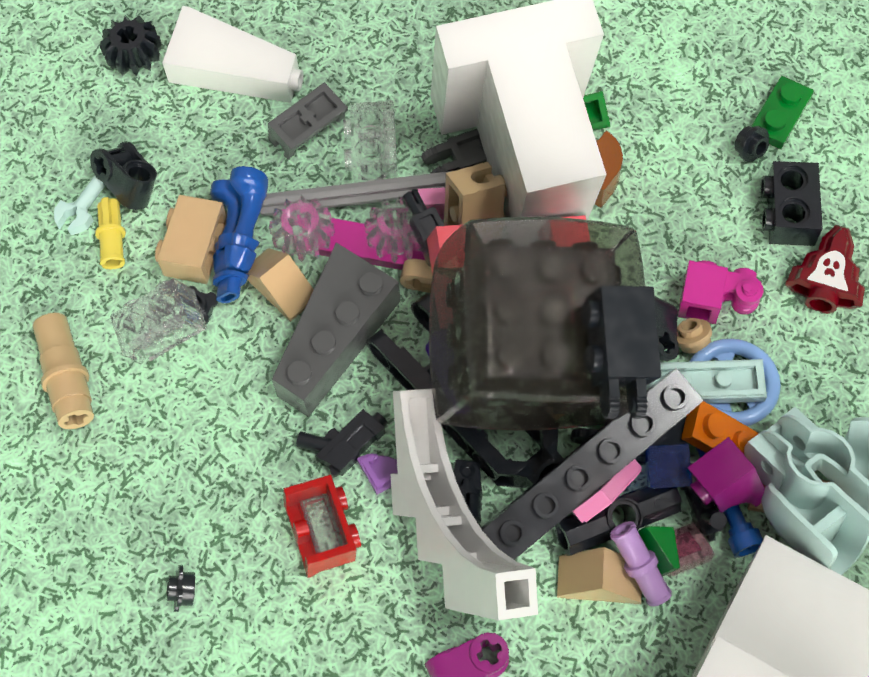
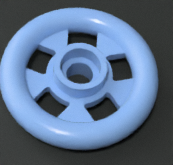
M720 339L710 342L705 348L696 352L689 362L710 361L712 359L716 361L733 360L734 355H739L749 360L763 359L767 398L765 402H746L748 409L739 412H732L730 403L708 404L746 426L753 425L764 419L777 404L781 388L780 376L772 359L761 348L744 340Z

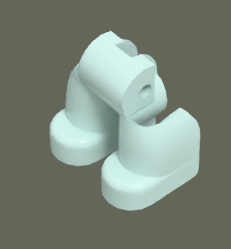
M794 407L780 417L770 428L760 432L748 441L744 447V455L755 467L762 484L766 486L761 503L765 516L775 531L793 550L843 575L861 556L869 542V417L854 418L850 423L846 436L842 437L832 430L818 428L799 409ZM819 470L831 482H823L816 475L815 471Z

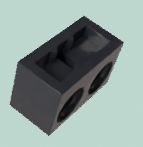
M773 161L768 176L763 175L761 180V198H767L768 208H764L762 214L763 231H769V244L815 246L823 229L819 163ZM784 186L792 187L794 190L787 189ZM785 218L793 219L797 223L789 222Z

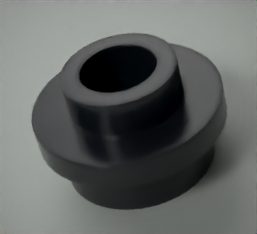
M747 126L743 128L735 140V150L739 153L740 158L747 162H753L757 158L762 157L769 147V133L761 126Z

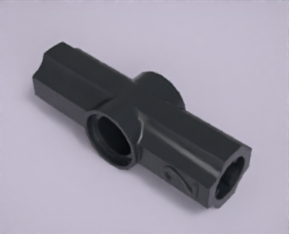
M664 478L618 496L612 504L587 522L584 521L582 523L575 514L565 517L555 525V534L565 554L571 556L611 540V531L616 527L612 520V514L617 506H620L624 512L623 523L628 521L634 522L638 531L641 527L682 512V500L677 487L674 486L670 478Z

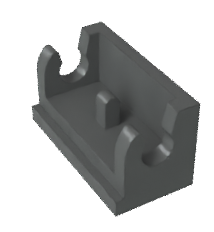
M324 82L268 123V139L275 147L280 144L284 150V156L290 159L295 155V150L335 120L340 122L344 119L348 107Z

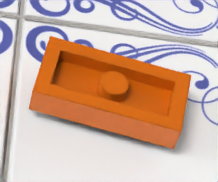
M703 401L687 414L681 439L708 453L729 437L744 454L745 445L759 433Z

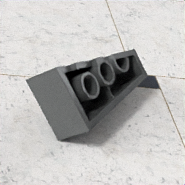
M336 242L273 375L272 382L277 397L309 417L365 347L366 341L377 332L400 303L399 281Z

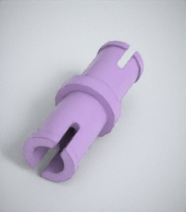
M628 521L619 524L611 531L610 537L615 542L626 562L624 565L626 573L629 577L635 578L649 606L654 607L665 603L672 596V591L667 586L657 567L658 559L655 553L647 549L634 522Z

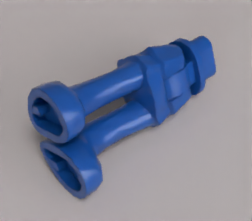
M239 166L233 168L230 173V180H216L211 184L210 195L212 200L222 202L227 212L226 223L222 234L215 243V253L213 255V268L215 272L213 285L218 287L216 300L221 303H230L240 297L241 286L247 282L248 272L257 255L254 251L260 243L253 239V234L263 202L267 197L268 177L264 172L253 167Z

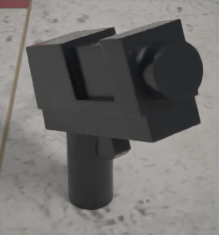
M362 409L340 432L333 428L329 430L325 437L300 431L296 447L318 452L315 455L317 462L328 467L333 477L343 476L357 462V458L385 434V426L388 422L380 413L376 412L371 416Z
M692 463L681 465L677 468L679 473L677 481L681 491L684 490L691 507L690 514L700 538L707 536L709 542L716 540L715 534L724 530L723 527L727 523V518L723 513L715 509L712 501L705 506L690 487L695 482L688 469Z

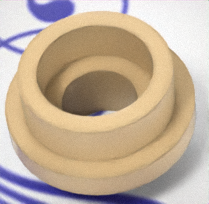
M688 318L677 326L678 345L685 353H696L711 342L712 328L706 320Z

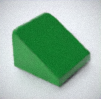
M603 91L584 95L583 101L593 131L611 127Z
M647 526L638 531L647 549L655 553L658 559L657 567L662 577L680 569L673 527Z

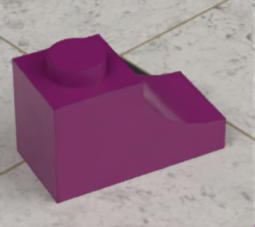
M729 437L688 467L695 480L690 487L705 506L712 501L722 513L726 509L742 503L753 504L755 508L761 504L765 488L752 463Z

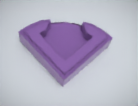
M373 453L357 458L376 495L391 488L390 474L398 473L397 459Z

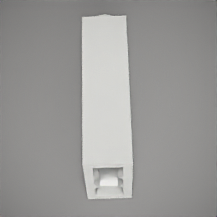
M182 6L162 62L169 83L291 103L294 91H300L303 84V70H300L298 67L296 54L191 7Z

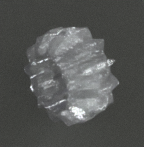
M302 195L298 203L293 204L286 199L284 203L285 209L274 208V220L270 221L269 224L270 234L273 235L272 242L277 250L282 249L284 253H288L290 256L297 253L298 259L301 262L304 261L306 254L309 253L318 259L320 255L319 248L329 249L331 244L330 237L334 236L333 234L335 233L330 211L327 207L321 208L317 198L308 204Z
M400 196L397 198L396 203L390 204L384 198L381 203L382 209L371 207L369 212L370 219H366L364 227L365 233H367V244L370 248H376V254L379 258L391 254V260L395 263L398 255H404L407 259H411L413 257V250L422 252L419 242L409 225L413 214L408 205L403 204V199Z

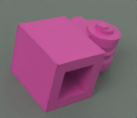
M689 260L682 287L678 317L703 319L711 324H716L722 303L725 301H731L732 308L739 314L753 313L757 309L764 293L763 285L757 279V273L751 269L738 268L734 272H730L727 267L718 266L711 261L702 260L696 262Z

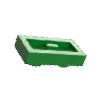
M781 75L752 126L765 128L769 133V144L782 150L811 100L814 90Z

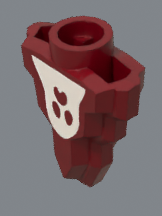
M835 225L822 237L818 250L807 253L802 265L793 266L785 286L790 288L792 292L806 297L805 305L809 309L830 314L835 312L837 307L849 309L862 307L865 287L859 283L860 268L852 260L855 246L850 229Z

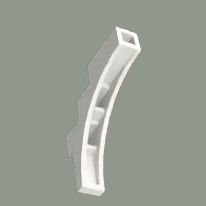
M437 388L393 391L398 473L390 474L393 515L415 517L418 560L442 564L445 608L498 621L538 615L535 568L516 562L499 550L482 531L467 507L447 454L440 421Z

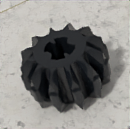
M125 15L123 21L119 23L111 20V29L102 30L101 52L105 56L107 65L111 69L117 68L122 76L129 69L137 76L139 68L142 66L151 71L150 61H160L159 50L162 49L160 36L157 35L155 26L152 25L151 21L144 22L140 15L133 20H130Z

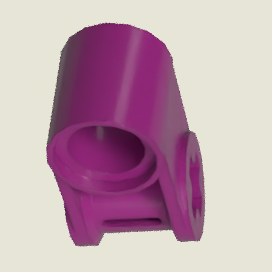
M487 632L458 647H453L429 659L424 665L430 677H498L508 667L509 649L506 641L496 633ZM489 646L492 652L500 651L497 654L496 664L491 665L488 660L480 662L479 659L483 657L482 649Z

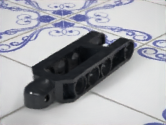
M425 293L411 304V310L415 318L432 336L435 332L450 330L441 329L437 301L434 296ZM382 328L366 341L374 357L406 390L437 388L442 428L474 462L479 463L480 468L497 486L530 487L564 459L557 452L558 421L476 338L475 341L501 393L494 400L540 446V450L526 462L513 461L511 458L506 460L488 441V434L483 429L479 431L461 412L456 413L452 402L440 391L442 385L434 370L433 361L426 367H423L404 347L399 348L383 332Z

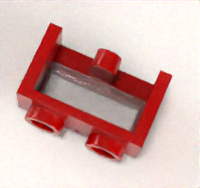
M327 475L283 488L284 507L307 578L321 571L354 562L356 559V548L361 547V541L356 525L354 523L348 525L344 511L348 510V502L342 486L335 488L332 476Z

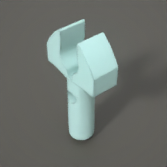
M94 175L76 201L66 203L60 200L54 208V220L57 227L61 229L69 216L77 214L76 219L67 228L70 235L87 230L94 221L91 214L88 213V209L106 185Z

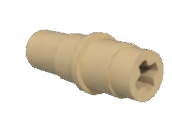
M61 313L42 315L33 322V330L40 353L39 361L43 373L41 378L42 388L48 393L52 410L61 428L77 429L83 427L94 418L91 406L92 398L87 384L89 372L82 365L67 317Z

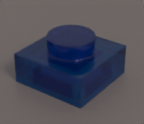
M689 444L649 446L645 450L648 489L690 487L692 484V474L688 469L691 465Z

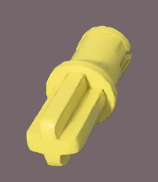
M104 197L97 205L99 227L95 231V236L100 242V265L105 269H118L125 264L122 238L125 237L126 231L121 226L119 201L116 198Z

